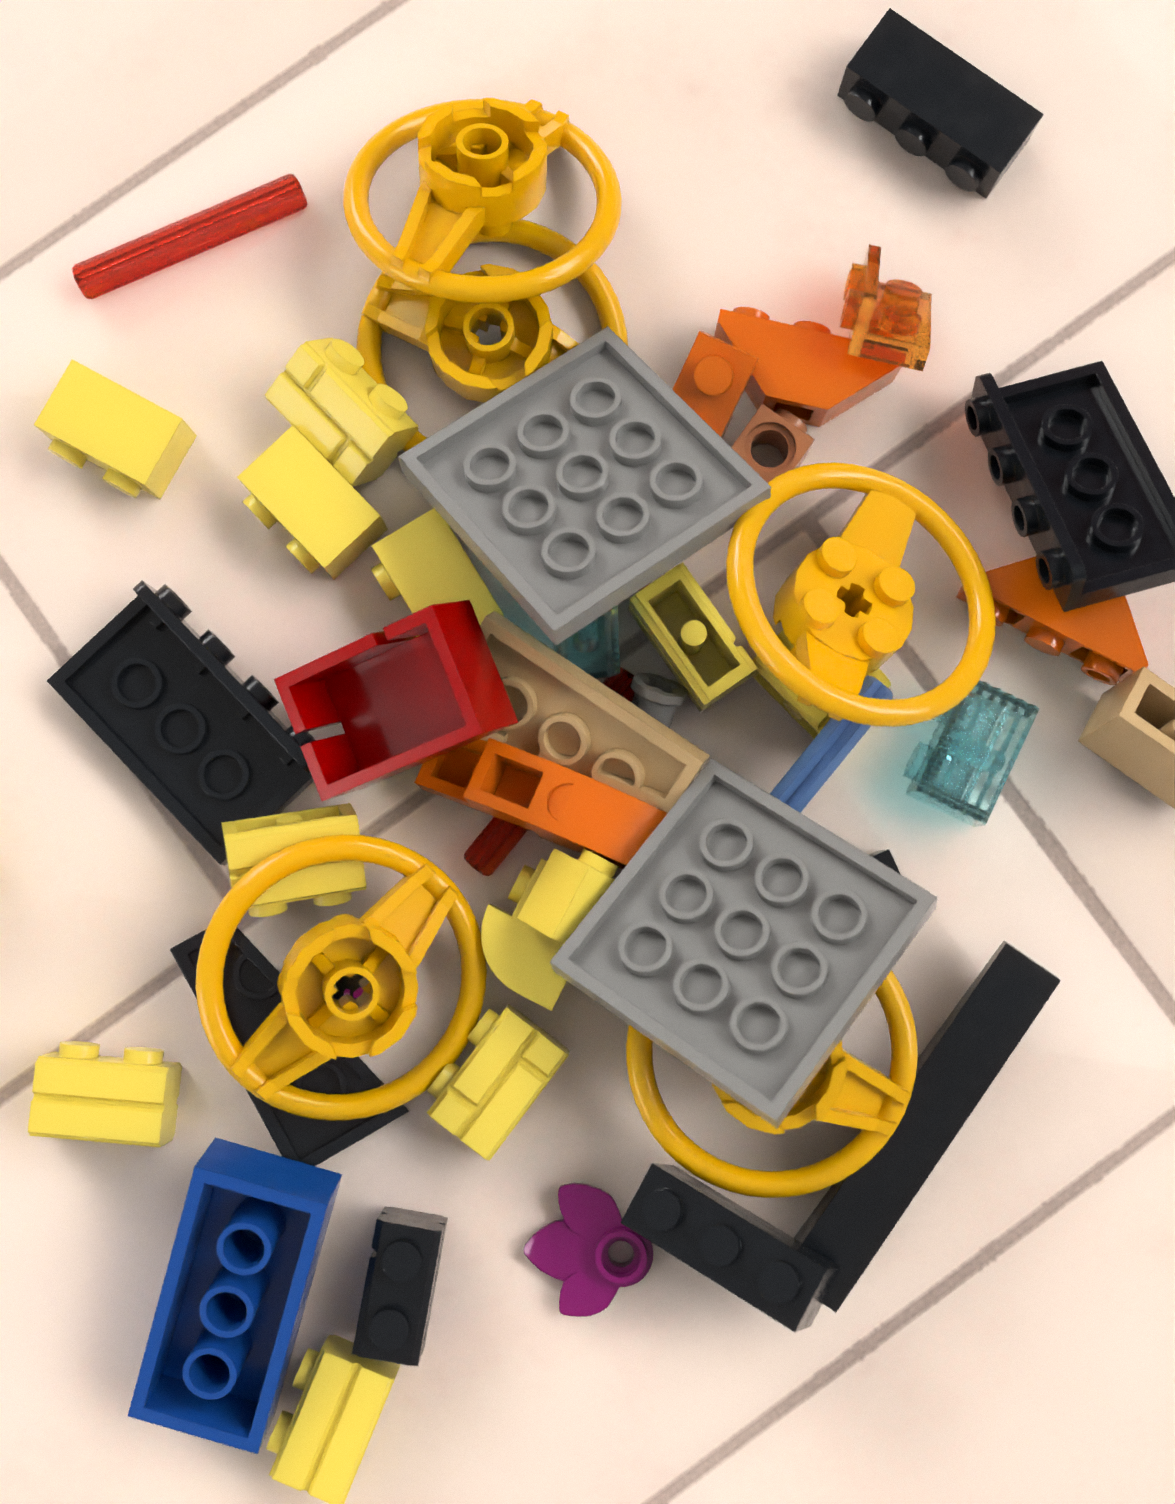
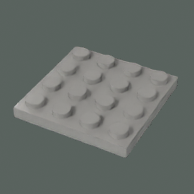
M609 327L599 331L398 456L402 473L556 646L732 529L735 522L746 511L771 497V486Z
M711 758L551 959L550 965L556 974L772 1126L778 1128L937 906V897Z

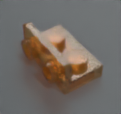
M869 244L863 264L852 262L844 288L842 300L845 303L839 327L850 330L847 354L923 371L931 345L932 294L923 292L919 286L905 280L893 279L886 283L879 282L881 247Z

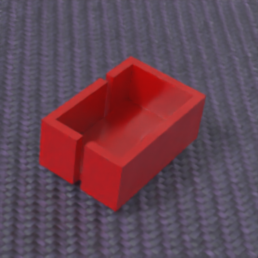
M470 600L430 605L383 627L382 632H375L274 679L295 734L339 723L342 724L344 734L312 741L300 746L321 801L364 789L519 723Z

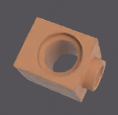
M761 404L731 448L768 483L773 478L798 468L806 458L815 439L806 434L808 430L806 425L791 412L781 408H777L774 412L764 404ZM763 443L773 445L780 451L783 463L776 467L761 466L753 459L751 449Z

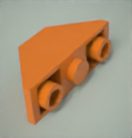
M737 307L733 311L720 309L714 337L759 358L745 388V392L757 410L761 404H764L774 412L777 408L785 409L797 416L804 424L821 427L893 383L904 364L907 352L891 348L892 345L889 341L877 336L860 335L855 337V339L830 334L831 331L828 327L816 322L798 321L794 325L772 321L769 320L768 314L751 307Z
M1036 556L986 571L994 600L995 626L1001 627L1005 622L1026 633L1024 640L1033 648L1053 656H1059L1062 652L1082 662L1081 671L1104 684L1116 685L1117 682H1121L1140 668L1148 667L1149 664L1126 596L1063 612L1053 589L1046 590L1039 579L1036 568ZM961 586L956 598L967 603L963 586Z

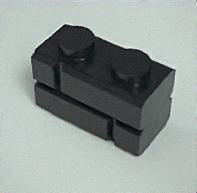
M384 1207L376 1219L371 1247L374 1251L369 1258L352 1354L363 1358L418 1366L426 1343L447 1217L396 1207Z

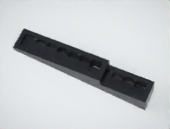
M1005 940L918 1057L912 1095L905 1114L893 1135L867 1164L854 1174L830 1187L794 1237V1239L841 1266L823 1302L825 1306L835 1313L1061 981L1059 977Z

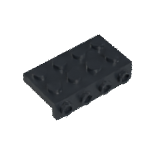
M1099 361L1001 388H998L991 373L976 376L972 397L966 400L965 416L969 430L974 437L981 436L988 450V466L992 479L997 486L1004 485L1012 501L1011 512L1015 528L1021 537H1029L1036 552V568L1039 579L1046 590L1053 589L1063 612L1175 582V497L1104 362Z
M141 580L133 588L138 596L55 672L47 682L220 865H226L227 858L221 823L280 814L314 781L300 746L316 740L308 731L295 734L292 725L289 728L286 727L271 711L279 701L256 677L251 675L244 682L228 666L235 658V655L212 631L208 629L200 636L184 620L192 610L169 586L164 584L159 590H156Z

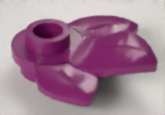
M569 1183L561 1185L558 1190V1202L563 1219L555 1220L540 1228L526 1242L523 1251L531 1263L540 1271L564 1281L559 1298V1312L561 1314L575 1317L592 1316L609 1306L619 1287L634 1285L647 1275L653 1262L652 1242L621 1223L620 1211L610 1194L588 1184ZM617 1241L629 1243L633 1248L632 1257L626 1262L614 1261L608 1253L613 1243Z

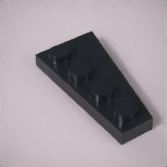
M236 928L226 954L223 990L229 1020L243 1046L281 1002L282 998L277 985L280 972ZM206 929L170 949L195 997L196 967ZM336 1056L337 1059L328 1060L290 1083V1085L303 1090L324 1094L357 1093L384 1085L359 1057L348 1058ZM246 1090L282 1157L312 1166H317L409 1112L402 1105L385 1113L347 1121L309 1119L277 1109Z

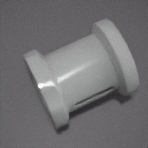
M637 673L633 677L630 686L635 692L632 703L668 728L671 726L677 706L685 702L688 693L686 688L678 682L651 673Z

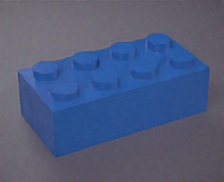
M216 1137L194 1166L128 1417L255 1454L259 1453L276 1413L342 1174Z

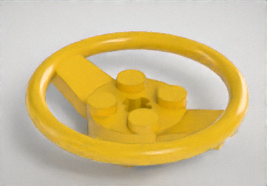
M496 98L453 100L433 104L405 114L380 129L361 148L349 168L343 191V208L351 235L358 247L371 262L396 281L414 290L442 299L468 303H502L527 299L550 292L577 278L590 268L610 245L619 224L622 207L621 189L617 174L603 150L585 132L569 122L568 114L558 110L555 115L543 110L542 103L533 99L526 104ZM418 138L420 187L395 248L384 238L373 222L369 208V190L372 180L383 162L400 147ZM558 147H562L583 165L596 191V213L584 237L571 250L545 265L514 274L470 276L450 273L478 232L487 237L504 236L512 229L513 222L521 220L538 207L546 191L548 154Z
M522 219L513 222L512 229L504 236L487 237L478 232L471 244L504 242L522 245L537 250L554 260L567 253L576 245L554 230ZM594 263L576 279L582 284L595 306L601 330L609 327L628 346L627 329L619 300L600 267ZM485 264L480 265L481 270L468 272L463 275L499 276L519 272L513 268ZM382 271L375 281L362 310L356 350L364 359L362 368L377 384L387 385L381 359V342L384 331L428 351L435 373L443 380L447 387L465 399L485 403L574 348L579 343L552 324L549 308L540 295L502 303L458 302L414 290ZM489 325L500 327L502 339L500 342L493 343V345L480 344L479 336L476 335L479 329L487 333ZM417 430L402 450L406 452L427 439V437Z
M817 463L789 470L769 481L771 497L750 508L735 522L728 543L726 558L728 591L735 616L750 646L763 664L788 689L798 695V702L807 706L814 705L827 712V716L837 721L845 719L858 724L878 727L908 726L933 719L957 706L970 694L987 668L993 650L996 619L994 600L986 571L971 542L955 521L932 499L915 487L890 474L865 466L846 463ZM820 489H847L865 493L838 537L828 538L820 548L807 554L787 577L775 595L773 619L775 625L781 621L786 637L794 646L789 651L766 619L756 591L753 561L760 531L770 515L779 506L797 495ZM914 520H916L939 543L961 580L969 613L966 647L960 662L950 676L940 685L926 693L894 700L863 697L859 693L865 675L879 669L902 647L912 630L914 607L911 597L915 592V583L911 575L903 568H900Z
M346 834L322 836L296 843L270 855L251 868L225 895L209 922L199 950L196 967L197 1007L201 1024L214 1053L228 1073L242 1087L267 1104L293 1115L317 1120L347 1121L382 1114L404 1105L425 1092L447 1064L456 1062L469 1042L467 1037L477 1025L483 1007L487 966L482 948L481 931L468 901L457 885L433 862L414 850L382 838ZM361 861L384 866L403 874L404 877L360 919L350 914H340L329 921L317 924L297 939L284 959L282 971L278 977L277 985L282 998L281 1002L242 1046L227 1014L224 1001L223 975L226 954L238 924L254 902L283 878L307 867L326 862ZM445 917H447L458 944L461 961V986L451 1021L431 1052L420 1063L399 1078L377 1088L362 1092L324 1094L303 1090L290 1085V1083L328 1060L337 1059L336 1056L354 1058L369 1054L370 1057L380 1055L402 1039L417 1013L416 999L419 986L416 969L424 958ZM355 974L364 976L358 981L364 991L357 999L348 994L342 996L339 1000L332 997L338 991L335 983L341 977L347 976L351 978Z
M891 970L875 992L884 1011L890 1034L891 1063L889 1077L844 1050L841 1040L778 1128L772 1126L712 1083V1087L719 1096L726 1111L750 1129L775 1135L785 1133L784 1130L801 1128L814 1119L816 1122L823 1121L863 1129L851 1142L831 1156L797 1169L762 1171L735 1166L709 1154L695 1144L681 1130L664 1104L655 1079L653 1041L628 1025L626 1064L629 1084L643 1121L656 1141L678 1164L698 1178L729 1192L762 1198H786L819 1191L844 1180L867 1164L885 1146L902 1120L912 1095L918 1061L917 1035L911 1008L900 982Z

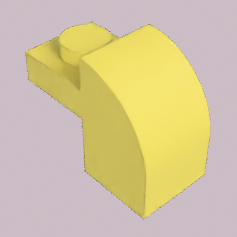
M541 858L536 870L526 864L524 865L507 899L518 904L513 915L493 904H488L482 921L481 941L484 956L490 969L506 987L552 1011L567 982L556 974L550 965L551 959L563 944L517 918L547 862Z

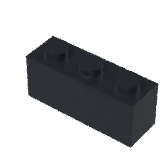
M891 8L888 9L846 66L837 95L845 101L846 106L855 116L864 121H875L895 135L897 142L904 150L915 156L927 157L944 169L947 177L956 186L966 191H976L986 199L1025 147L1044 115Z
M651 1164L621 1221L623 1225L793 1332L811 1327L841 1269V1266L674 1165Z

